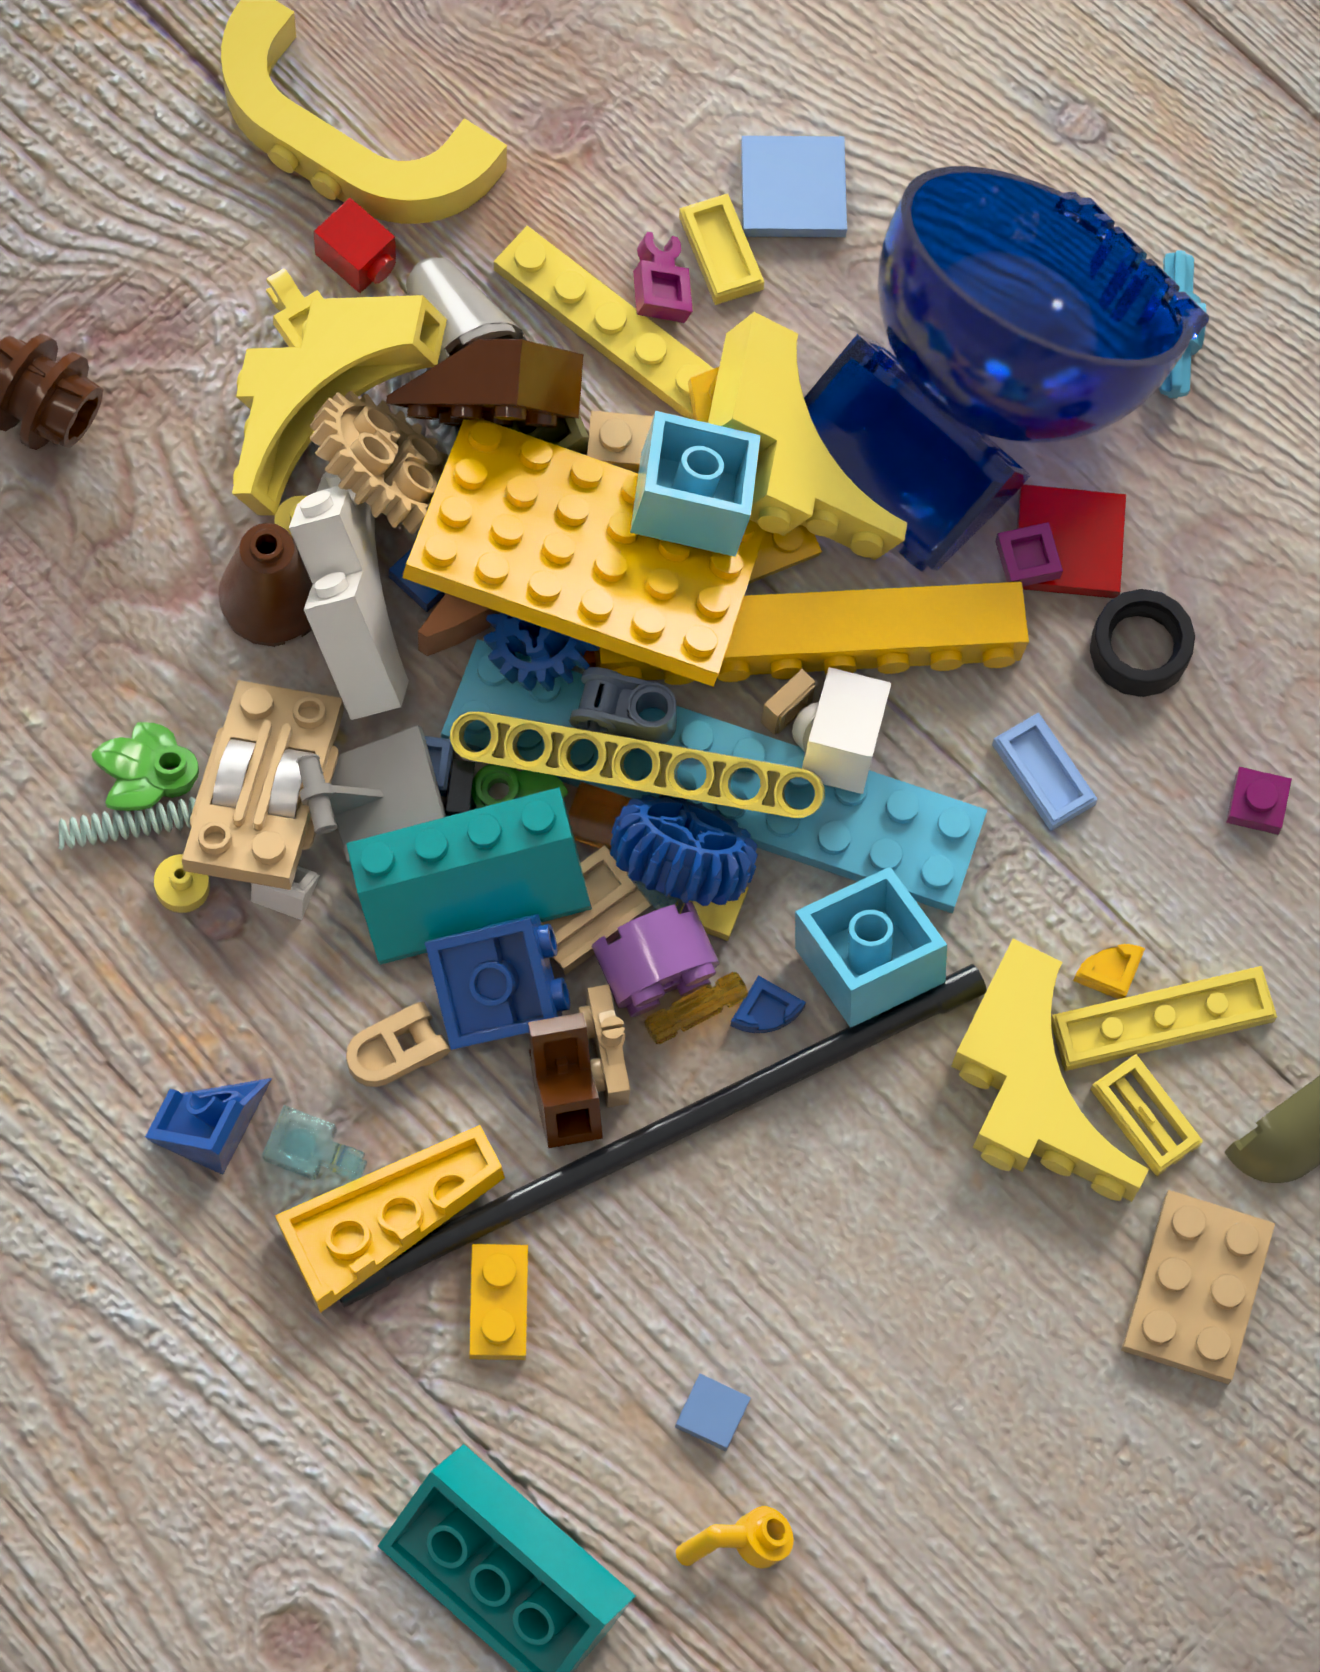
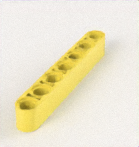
M467 712L462 714L453 722L450 730L452 747L461 757L488 764L791 818H804L814 814L822 806L825 798V787L821 778L810 770L489 712ZM475 720L484 722L491 732L489 745L479 752L471 750L464 740L466 727ZM529 729L537 731L543 737L545 744L543 754L534 761L524 759L517 749L519 736ZM581 739L590 740L596 745L598 750L596 765L587 771L578 769L572 763L570 755L573 745ZM636 748L646 751L652 759V770L643 780L630 778L624 769L626 755ZM688 758L699 760L706 769L705 782L696 790L684 788L677 778L679 765ZM749 768L758 774L761 787L754 798L742 799L733 793L731 779L737 770ZM793 778H805L814 787V800L805 809L791 807L785 799V787Z

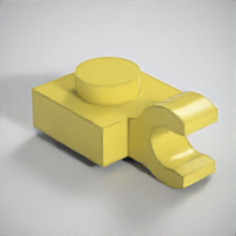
M282 269L266 280L270 288L266 289V293L280 311L273 316V325L289 347H301L303 341L302 328L308 319L312 299L324 298L318 290L304 298L289 273Z

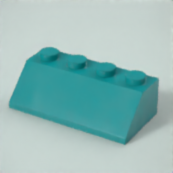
M560 787L346 843L358 897L379 965L427 953L425 942L431 939L483 928L486 925L539 914L541 922H546L592 909L568 811Z
M465 1444L430 1471L378 1544V1547L518 1672H574L610 1631L636 1597L632 1591Z

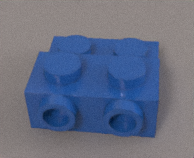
M539 914L486 925L483 928L431 939L425 942L450 1050L529 1033L528 1022L563 1016L562 1011L570 1010V996L566 982L563 977L554 979L549 959L558 954L556 937L551 924L541 925Z

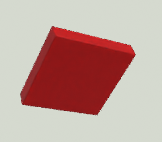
M1021 484L1017 529L1049 522L1063 569L1060 579L1023 586V589L1115 598L1120 595L1126 494Z

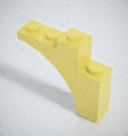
M423 295L312 299L308 319L302 328L303 341L301 347L247 349L242 370L237 377L236 397L251 411L244 426L245 438L239 464L233 474L234 486L232 494L257 515H275L288 479L298 460L310 444L311 435L315 432L310 428V424L324 403L329 398L332 399L338 392L345 397L349 391H352L358 397L372 387L391 378L411 371L432 368L437 365L447 319Z
M753 312L726 333L708 420L710 424L760 435L752 511L749 520L757 523L760 528L767 532L778 533L782 536H785L797 526L802 525L809 532L830 538L850 548L852 552L859 556L873 560L878 559L905 540L907 522L889 513L861 491L843 472L821 440L807 409L799 381L797 365L798 333Z
M1013 938L951 1067L960 1071L959 1076L969 1084L982 1089H989L992 1086L1000 1090L976 1138L973 1148L982 1152L981 1158L988 1164L1004 1171H1010L1013 1167L1023 1172L1031 1153L1041 1157L1040 1162L1043 1166L1059 1175L1071 1176L1074 1173L1092 1182L1091 1188L1098 1194L1115 1201H1120L1123 1197L1132 1202L1149 1169L1115 1148L1093 1127L1071 1096L1057 1062L1051 1030V1007L1057 974L1063 962Z

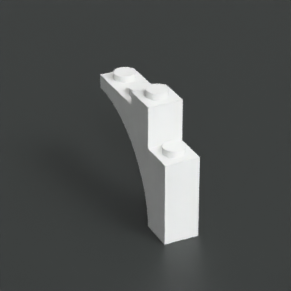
M325 472L322 475L317 492L305 497L297 504L289 530L312 582L304 612L351 720L400 708L409 680L396 646L384 600L376 551L375 517L372 515L371 506L366 502L359 505L354 502L356 494L351 489L345 490L338 487L341 482L339 476Z

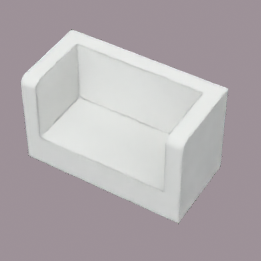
M829 667L809 736L802 768L814 772L821 778L824 785L863 794L891 683Z

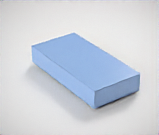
M1039 712L993 739L992 746L1050 831L1096 805L1097 797Z

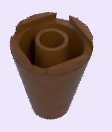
M262 523L250 528L243 535L220 581L218 595L223 615L237 635L253 644L271 647L285 645V641L300 635L303 637L312 631L304 612L312 582L294 539L286 529L273 523Z

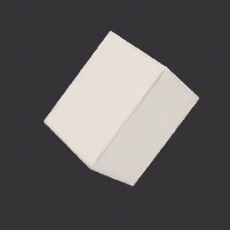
M298 866L291 890L252 883L251 902L302 920L320 875Z

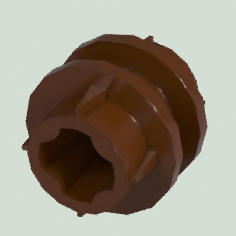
M39 334L26 343L9 335L0 341V430L6 432L21 421L20 440L22 444L30 449L37 450L49 441L57 445L60 444L65 448L74 446L84 436L95 419L102 402V392L104 391L103 388L87 378L89 371L88 360L80 354L71 352L56 362L58 346L56 340L51 337Z

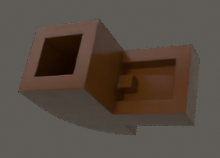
M583 1012L528 1022L531 1047L529 1049L530 1065L548 1149L603 1139L600 1102L591 1071L587 1026Z

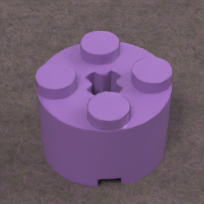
M693 902L685 903L680 914L674 904L625 923L617 928L621 938L608 945L605 936H602L592 944V949L610 986L618 1008H627L630 1017H636L661 1005L659 998L675 989H678L680 996L683 997L711 984L709 978L716 974L715 968L719 965L717 956Z

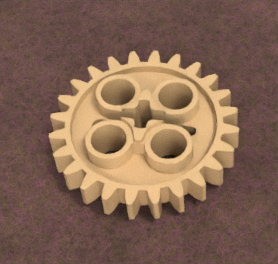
M349 391L345 397L339 392L336 393L332 399L329 398L324 403L310 424V428L315 431L311 435L310 440L320 446L315 452L316 456L330 462L326 466L325 471L339 476L341 482L338 487L340 489H351L356 494L354 498L356 504L359 505L366 502L371 506V512L374 517L377 518L383 513L387 516L392 527L396 528L402 522L408 532L414 534L417 529L420 530L449 454L439 452L435 448L438 442L435 438H425L421 434L422 426L419 423L412 426L407 423L403 411L400 410L396 415L391 413L385 401L382 400L376 406L368 394H364L359 399L352 391Z

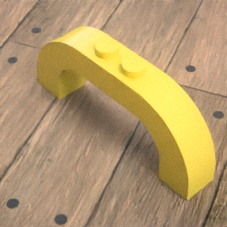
M240 0L233 10L224 30L221 44L224 90L230 112L246 137L267 153L270 160L279 169L287 173L297 172L308 179L313 188L325 198L330 200L338 198L342 202L352 198L373 218L401 224L428 223L448 218L466 210L485 196L506 171L507 145L465 118L448 140L437 151L426 157L411 161H397L377 155L285 97L271 81L270 75L276 62L296 38L294 11L276 0Z

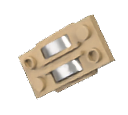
M238 680L224 726L216 734L190 817L191 831L182 856L184 871L291 890L302 850L312 847L316 835L309 806L303 805L301 801L300 791L304 786L296 760L309 754L319 755L325 783L331 784L339 757L338 748L334 746L344 713L342 698Z

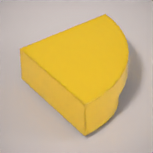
M1132 944L1117 945V947L1101 950L1088 957L1081 964L1073 981L1116 999L1126 998L1145 948Z

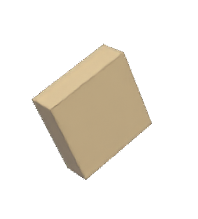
M801 669L764 704L761 723L773 735L779 734L797 717L802 708L812 703L815 680Z

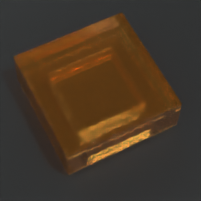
M580 781L568 813L574 839L597 848L606 845L611 851L612 846L610 843L613 836L611 832L616 817L620 816L623 806H627L631 798Z

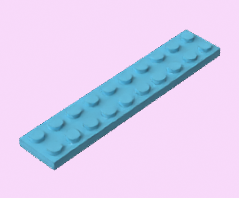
M477 639L442 729L441 738L450 739V730L453 722L460 715L467 712H489L573 727L569 719L572 711L578 709L585 686L581 681L582 674L571 670L574 682L570 684L561 676L555 678L553 691H547L538 681L532 691H527L518 681L512 684L500 673V670L488 658V655L493 650L484 641ZM515 652L518 659L531 662L530 656L524 657L521 653ZM676 706V731L673 737L665 744L802 768L805 752L799 746ZM651 707L639 713L642 719L651 722L661 720L666 715L662 710ZM480 720L471 722L464 732L466 745L476 752L484 750L491 740L489 727ZM532 729L523 732L517 742L519 754L528 761L537 760L545 749L543 737ZM581 739L573 745L570 752L572 763L583 771L592 769L598 760L596 745L587 739ZM639 748L631 750L624 760L626 774L635 780L645 779L652 770L650 755ZM688 758L679 765L677 778L684 788L696 790L705 782L706 769L699 760ZM741 768L733 774L731 788L737 797L751 799L758 794L761 787L760 778L754 770ZM870 770L863 794L824 785L825 798L822 806L814 814L804 818H791L702 802L703 806L708 809L720 810L721 815L725 818L735 819L738 822V827L746 829L751 834L750 838L758 845L757 848L857 882L891 866L915 901L952 914L987 813V809ZM557 776L564 783L628 804L630 799H641L643 795H651L656 798L662 795ZM801 777L793 778L785 787V799L791 807L805 809L814 800V787L808 780ZM669 796L672 799H680L679 797ZM686 799L691 803H701V801Z

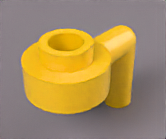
M761 1506L742 1516L735 1525L714 1524L679 1545L676 1549V1558L682 1565L691 1566L718 1548H736L739 1555L751 1566L761 1569L769 1568L790 1554L794 1542L793 1532L789 1522L779 1511L768 1506Z

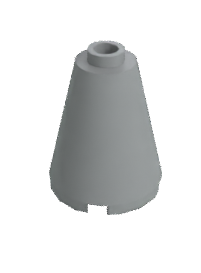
M427 258L418 262L413 267L406 280L408 296L423 295L447 319L438 364L478 339L527 340L522 330L450 260L446 258Z

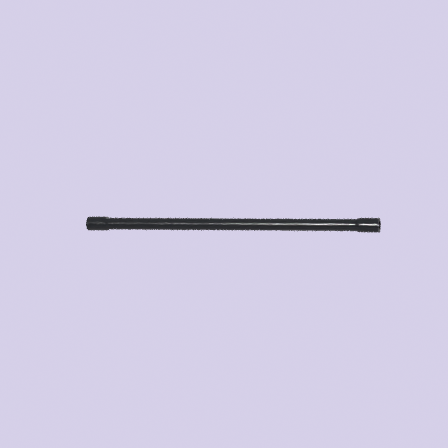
M970 964L946 976V982L860 1024L851 1028L847 1027L436 1228L340 1298L342 1306L345 1308L389 1286L393 1280L932 1016L945 1014L984 995L987 988L982 975L974 964Z

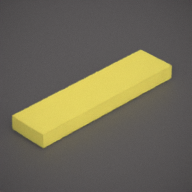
M1262 966L1054 1014L1051 1017V1026L1064 1070L1069 1071L1273 1023L1277 1018V1014Z

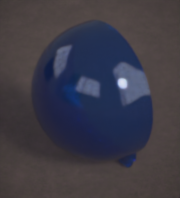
M941 167L926 171L913 179L903 192L885 232L879 258L878 296L880 313L889 344L901 368L916 388L949 417L988 436L1014 442H1061L1098 432L1124 419L1145 403L1162 386L1178 364L1190 340L1196 339L1201 329L1208 323L1209 315L1186 292H1179V285L1153 259H1146L1147 253L1121 227H1114V220L1092 198H1081L1076 192L1062 193L1054 188L1015 174L983 167Z

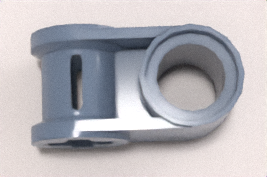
M588 667L587 670L584 669L581 681L585 686L578 709L572 711L569 719L573 727L663 744L673 737L677 723L676 699L673 692L667 686L658 682L625 676L606 668ZM651 707L662 710L666 715L661 720L651 722L642 719L639 713Z

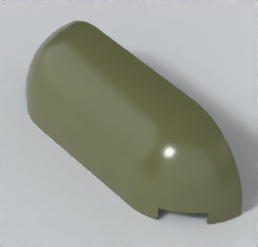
M1320 1075L1256 1122L1258 1126L1240 1140L1233 1142L1225 1150L1224 1153L1240 1171L1259 1181L1286 1183L1303 1177L1320 1165Z

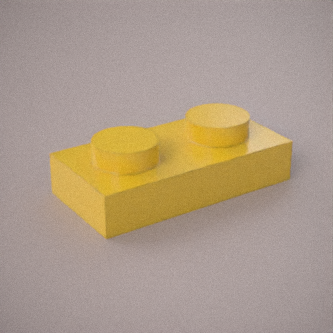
M472 1244L469 1359L526 1360L528 1245Z

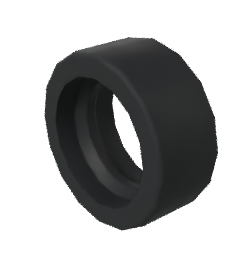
M1138 589L1123 592L1106 604L1093 628L1089 651L1094 669L1106 684L1123 694L1146 697L1161 694L1179 681L1193 655L1196 635L1190 616L1179 602L1162 592ZM1140 616L1151 618L1163 625L1172 636L1174 643L1173 652L1168 662L1157 669L1143 670L1133 668L1121 661L1114 653L1111 645L1112 632L1120 621L1125 618Z

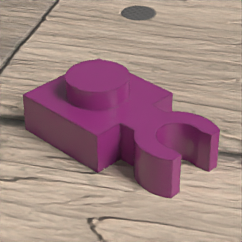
M647 231L638 244L637 254L640 262L633 271L637 315L685 323L692 314L689 268L675 266V260L681 253V243L678 237L672 236L665 245L664 251L659 250L655 246L653 232Z

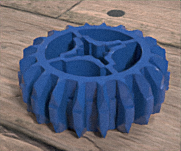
M643 795L641 799H630L628 805L623 806L620 816L616 817L611 832L613 836L610 843L612 846L610 855L616 860V866L620 870L629 872L628 877L632 881L644 883L647 890H657L664 893L665 898L669 896L676 897L684 903L696 901L702 906H708L710 902L717 905H726L727 901L738 900L741 893L745 892L747 884L751 883L756 870V865L754 864L758 856L756 853L758 845L750 838L751 834L746 829L738 827V822L735 819L725 818L721 815L720 810L708 809L703 806L702 802L695 804L688 802L684 798L679 800L672 799L667 795H659L658 798L651 795Z

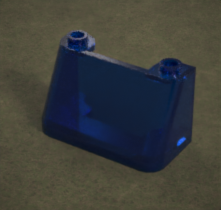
M857 334L804 397L810 417L821 440L843 472L875 503L907 522L905 540L902 542L904 546L899 550V553L921 572L927 567L938 571L1017 493L1031 476L1017 461L900 359L878 342Z

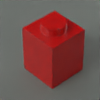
M352 198L347 199L313 231L315 255L359 293L365 290L372 282L375 284L381 283L395 267V236Z

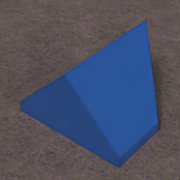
M272 1078L185 1093L169 1089L145 1138L154 1144L223 1175Z

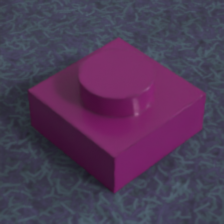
M1049 522L997 533L995 543L1007 582H1022L1023 587L1061 578L1063 569Z
M1239 766L1235 775L1226 823L1279 835L1283 827L1292 778Z

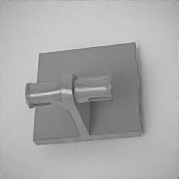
M419 725L340 754L331 784L325 783L319 755L309 754L296 760L304 786L300 791L302 804L309 806L314 832L316 834H326L338 828L348 863H350L346 845L348 842L446 817L424 732Z

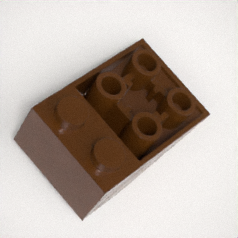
M478 339L387 395L386 404L407 408V417L423 420L439 419L438 424L461 427L463 420L484 419L504 427H513L514 421H525V425L554 428L557 427V418H579L584 354L523 339Z

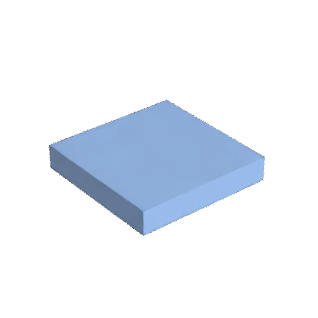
M742 136V229L746 237L846 238L847 208L844 136Z

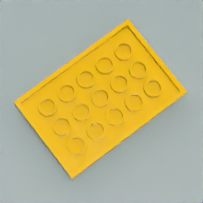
M484 419L463 420L407 560L402 578L714 687L765 530L760 528L754 521L749 520L736 557L630 533L638 473Z

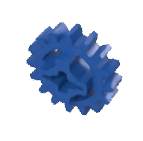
M500 613V615L490 614L486 618L496 629L494 632L484 636V642L493 650L488 655L489 660L509 682L513 684L518 681L527 691H532L537 681L547 691H553L555 678L560 676L568 684L574 682L571 669L578 666L587 670L590 665L583 657L585 652L598 651L600 648L504 613ZM515 652H520L524 657L530 656L531 662L518 659Z

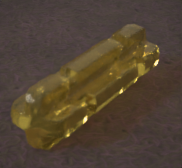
M731 972L717 979L715 986L712 987L708 984L672 1003L669 1006L670 1010L666 1011L662 1008L649 1015L644 1022L646 1030L656 1044H662L676 1037L678 1030L681 1029L685 1032L721 1013L723 1006L726 1005L730 1008L742 1002L748 996L747 987L737 972Z

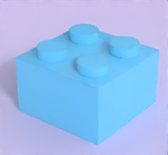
M655 411L641 452L630 533L736 557L752 511L760 435Z
M891 866L795 911V949L850 1028L946 982L947 944Z

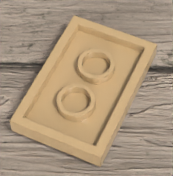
M1168 1190L1164 1197L1121 1351L1229 1385L1234 1376L1275 1223Z

